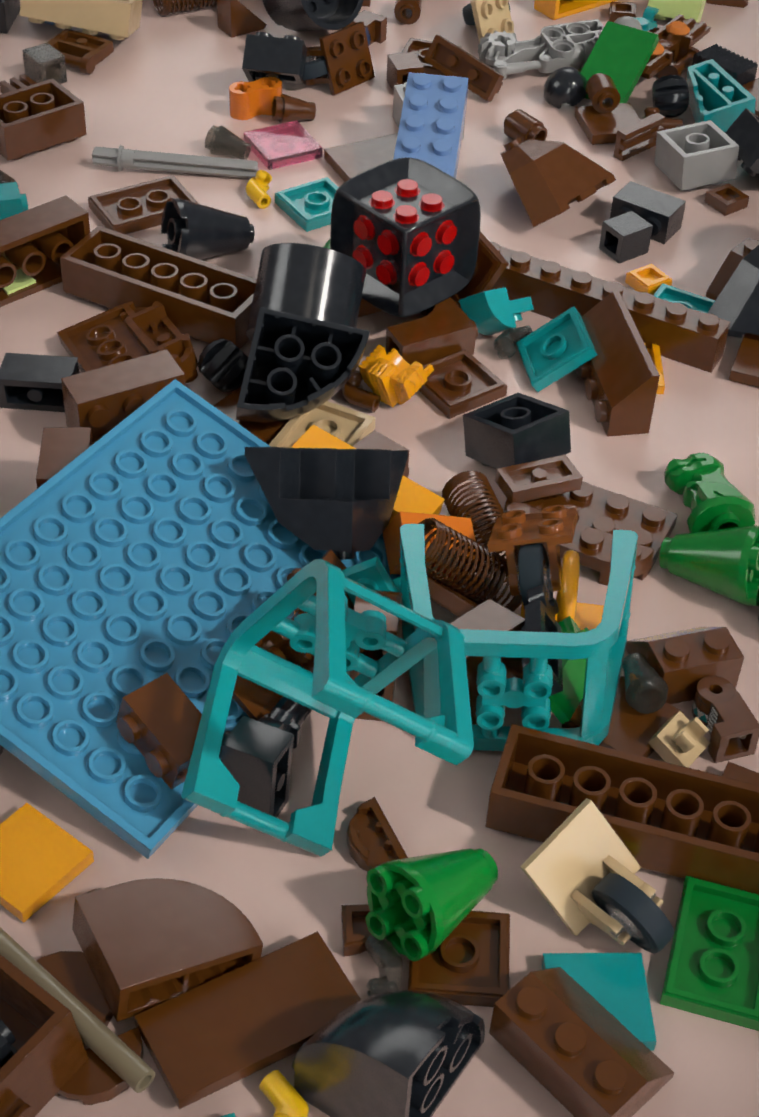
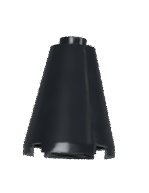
M171 198L172 201H167L162 214L161 234H167L168 244H162L164 248L202 260L246 250L249 244L254 241V226L250 224L247 217L180 198Z

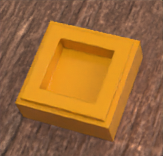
M651 263L627 272L625 283L636 291L654 295L661 284L664 283L671 286L673 279Z

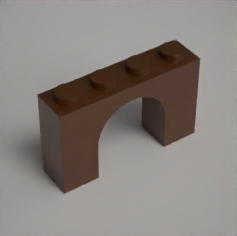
M451 297L420 312L424 316L422 318L386 327V354L395 348L410 365L417 361L424 366L465 349L473 355L475 339L478 337L476 323L463 312L459 304ZM362 298L358 317L381 312L382 310Z

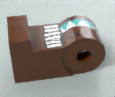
M706 676L702 678L697 684L692 715L694 718L698 717L709 729L708 732L711 736L707 751L714 763L755 754L759 739V723L739 692L723 677Z

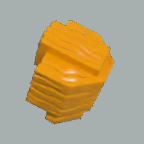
M378 345L369 354L370 356L366 357V360H363L362 364L358 365L364 382L372 389L373 393L380 395L381 402L391 407H394L397 403L402 405L408 401L425 384L427 377L434 371L431 364L425 369L417 361L410 365L395 348L386 354L385 347Z

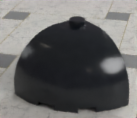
M260 307L237 404L236 420L261 423L292 419L321 406L341 390L357 369L364 354L370 331Z
M398 990L372 995L355 1002L337 1013L300 1047L292 1063L294 1088L306 1102L330 1117H432L483 1044L485 1036L484 1021L461 1004L433 993L417 990Z

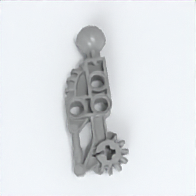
M622 16L614 21V23L642 30L640 22L632 16ZM599 19L551 25L542 28L540 35L535 39L517 41L515 33L509 34L506 31L498 32L495 30L493 34L486 33L480 39V44L478 45L479 59L504 76L503 80L506 79L507 75L523 73L538 69L541 73L551 74L563 67L582 69L605 26Z

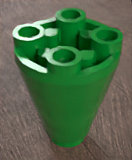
M752 525L676 534L673 538L666 537L663 540L659 555L661 568L668 569L670 573L741 604L759 606V526Z
M469 848L397 859L370 869L366 875L368 884L366 891L370 910L366 915L368 930L376 939H385L389 945L400 954L405 955L409 960L415 962L423 959L438 948L492 889L493 884L498 879L496 862L487 851Z

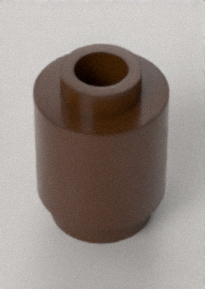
M396 0L394 9L396 19L402 24L409 25L415 23L420 17L422 1Z
M596 73L589 78L586 85V93L593 108L599 113L613 111L620 102V94L612 78L603 73Z
M517 109L509 113L505 118L504 134L514 140L520 137L522 142L527 139L546 140L548 132L544 124L523 110Z

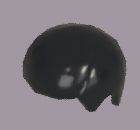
M573 67L559 68L546 80L544 84V98L549 104L558 109L561 108L560 104L562 103L576 106L587 94L586 85L588 81L579 70Z

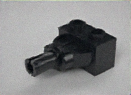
M287 699L281 708H273L269 714L266 713L258 720L243 716L232 731H226L223 734L219 757L240 785L237 801L276 818L279 816L289 801L293 748H297L300 743V726L312 712L311 709Z

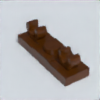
M435 35L423 60L447 76L468 78V89L484 100L491 102L494 95L499 92L503 85L502 80L504 76L441 35Z

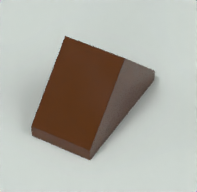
M217 0L218 28L231 38L259 31L266 27V23L238 0Z

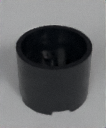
M262 0L271 19L278 26L282 25L293 31L338 30L344 28L357 17L363 4V0Z
M278 243L265 247L261 254L246 336L251 341L253 340L260 307L356 328L366 277L365 267L348 255L315 245Z

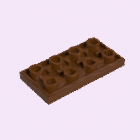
M317 931L134 1015L135 1026L138 1027L141 1037L178 1108L181 1109L298 1052L300 1047L326 1022L343 1009L360 1001L361 998Z

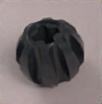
M667 74L659 77L653 83V107L660 110L659 114L666 118H674L687 110L689 106L688 84L683 77L677 74Z
M219 339L211 342L203 349L199 356L198 368L200 373L216 388L223 392H230L242 386L248 356L230 340Z

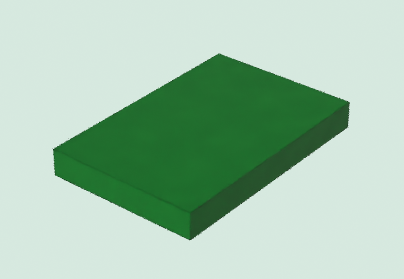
M607 21L581 73L587 81L596 73L609 75L620 94L619 103H627L659 42L658 34Z
M690 876L685 877L660 999L661 1005L759 1031V894Z

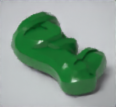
M706 453L690 454L686 459H672L664 472V480L672 491L680 495L683 494L684 505L691 508V513L687 519L690 533L752 526L755 524L754 504L724 476V465L717 458Z

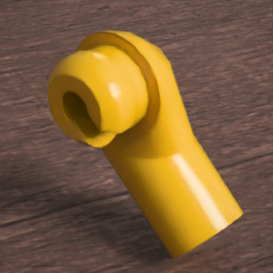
M258 170L256 176L248 181L245 188L247 195L261 209L267 208L271 203V198L266 192L270 188L269 183L272 181V176L264 170Z
M274 1070L263 1078L259 1089L274 1105L273 1117H308L309 1107L307 1102L279 1070Z

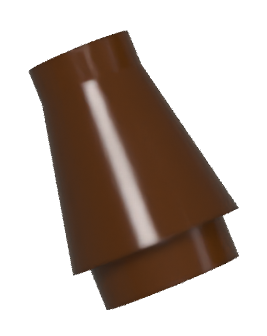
M285 94L274 96L272 102L273 120H279L280 124L314 120L316 114L314 102H307Z

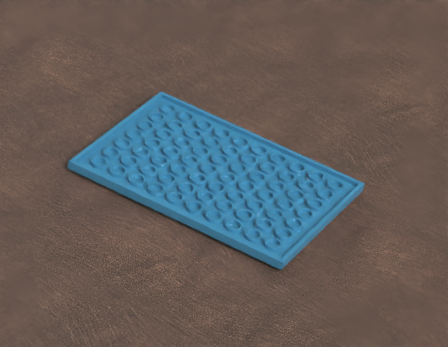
M176 379L0 518V745L147 859L151 857L198 805L182 799L185 782L170 789L161 777L158 778L151 773L146 764L145 757L133 743H128L121 736L116 719L122 698L168 673L202 714L215 663L231 633L243 620L287 582V576L294 568L302 569L313 560L321 559L327 552L324 550H314L278 522L245 457V447L271 446ZM383 532L371 550L355 552V559H340L348 568L378 556L391 579L401 577L398 574H390ZM294 611L288 616V618L291 619L294 616ZM282 697L274 708H281L288 698ZM233 698L224 733L232 731L243 716L249 717Z

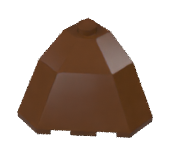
M518 137L503 145L505 151L500 153L533 227L570 209V203L576 200L577 202L583 201L596 193V190L616 180L611 172L564 142L527 139L522 142L521 138Z

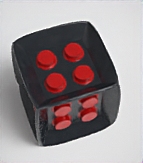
M398 158L388 161L349 179L336 190L331 211L330 249L354 258L365 267L366 277L362 293L364 300L383 312L396 317L418 314L457 294L471 281L476 267L480 236L481 212L478 197L465 184L427 162L415 158Z

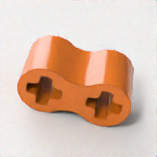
M263 77L252 82L239 81L232 83L229 86L230 116L237 120H249L258 115H272L274 96H281L282 81L276 77Z

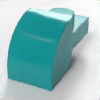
M506 287L483 291L459 300L463 312L476 323L478 333L487 336L516 328L515 322L522 320L521 314L534 310L531 296L509 300Z

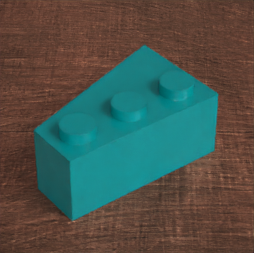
M713 59L687 67L689 106L695 123L711 120L723 132H726L745 108L755 114L756 98Z

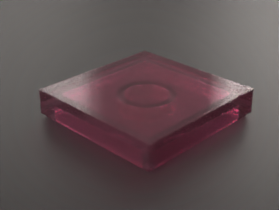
M297 120L243 132L245 144L268 170L323 157L322 146Z

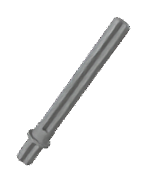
M121 145L119 148L94 147L92 153L93 164L118 167V170L121 171L123 168L247 179L255 177L258 171V162L253 160L124 149V146Z

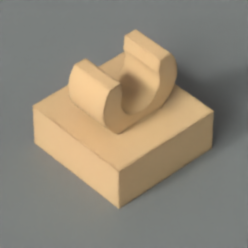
M678 711L664 723L648 743L665 762L689 768L710 744L704 737V734L709 729L698 717L689 721L681 711Z

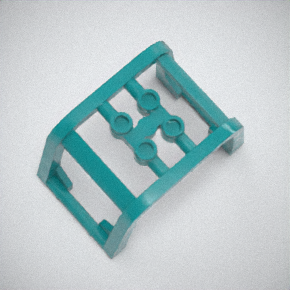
M404 524L400 527L399 559L402 605L433 620L435 618L432 614L425 566L424 524ZM613 530L608 588L602 620L596 628L581 633L459 629L464 635L465 656H483V661L477 667L476 683L477 691L480 695L476 700L478 725H472L473 750H504L511 726H502L505 717V706L508 708L521 707L522 725L526 728L599 745L608 735L627 644L633 578L636 568L635 559L638 540L636 532L631 530ZM402 620V639H406L418 627ZM436 648L408 669L414 713L425 718L440 716L438 652ZM501 657L529 658V663L523 669V680L515 677L507 679V669L501 662ZM548 659H586L580 727L548 728L551 717V702L548 697L552 693L553 670L548 664Z
M323 559L313 560L243 620L231 633L223 646L212 673L182 791V799L218 813L222 817L230 818L280 839L281 842H287L320 857L324 856L332 850L340 791L355 718L363 712L414 735L416 747L454 765H458L471 755L474 748L464 635L457 627L443 620H431L344 576L339 567ZM345 591L418 627V629L406 639L386 631V617L383 613L375 610L358 613L348 608V598L345 595ZM297 608L306 612L297 615L294 620L288 618ZM270 631L278 633L290 639V646L295 651L314 655L313 672L306 670L255 644ZM360 648L365 650L382 649L388 653L376 661L360 653ZM437 648L440 716L425 718L377 695L379 691ZM354 670L361 674L353 680L346 673L347 671ZM237 675L330 718L312 804L309 807L292 812L290 822L283 821L237 801L240 785L219 759Z

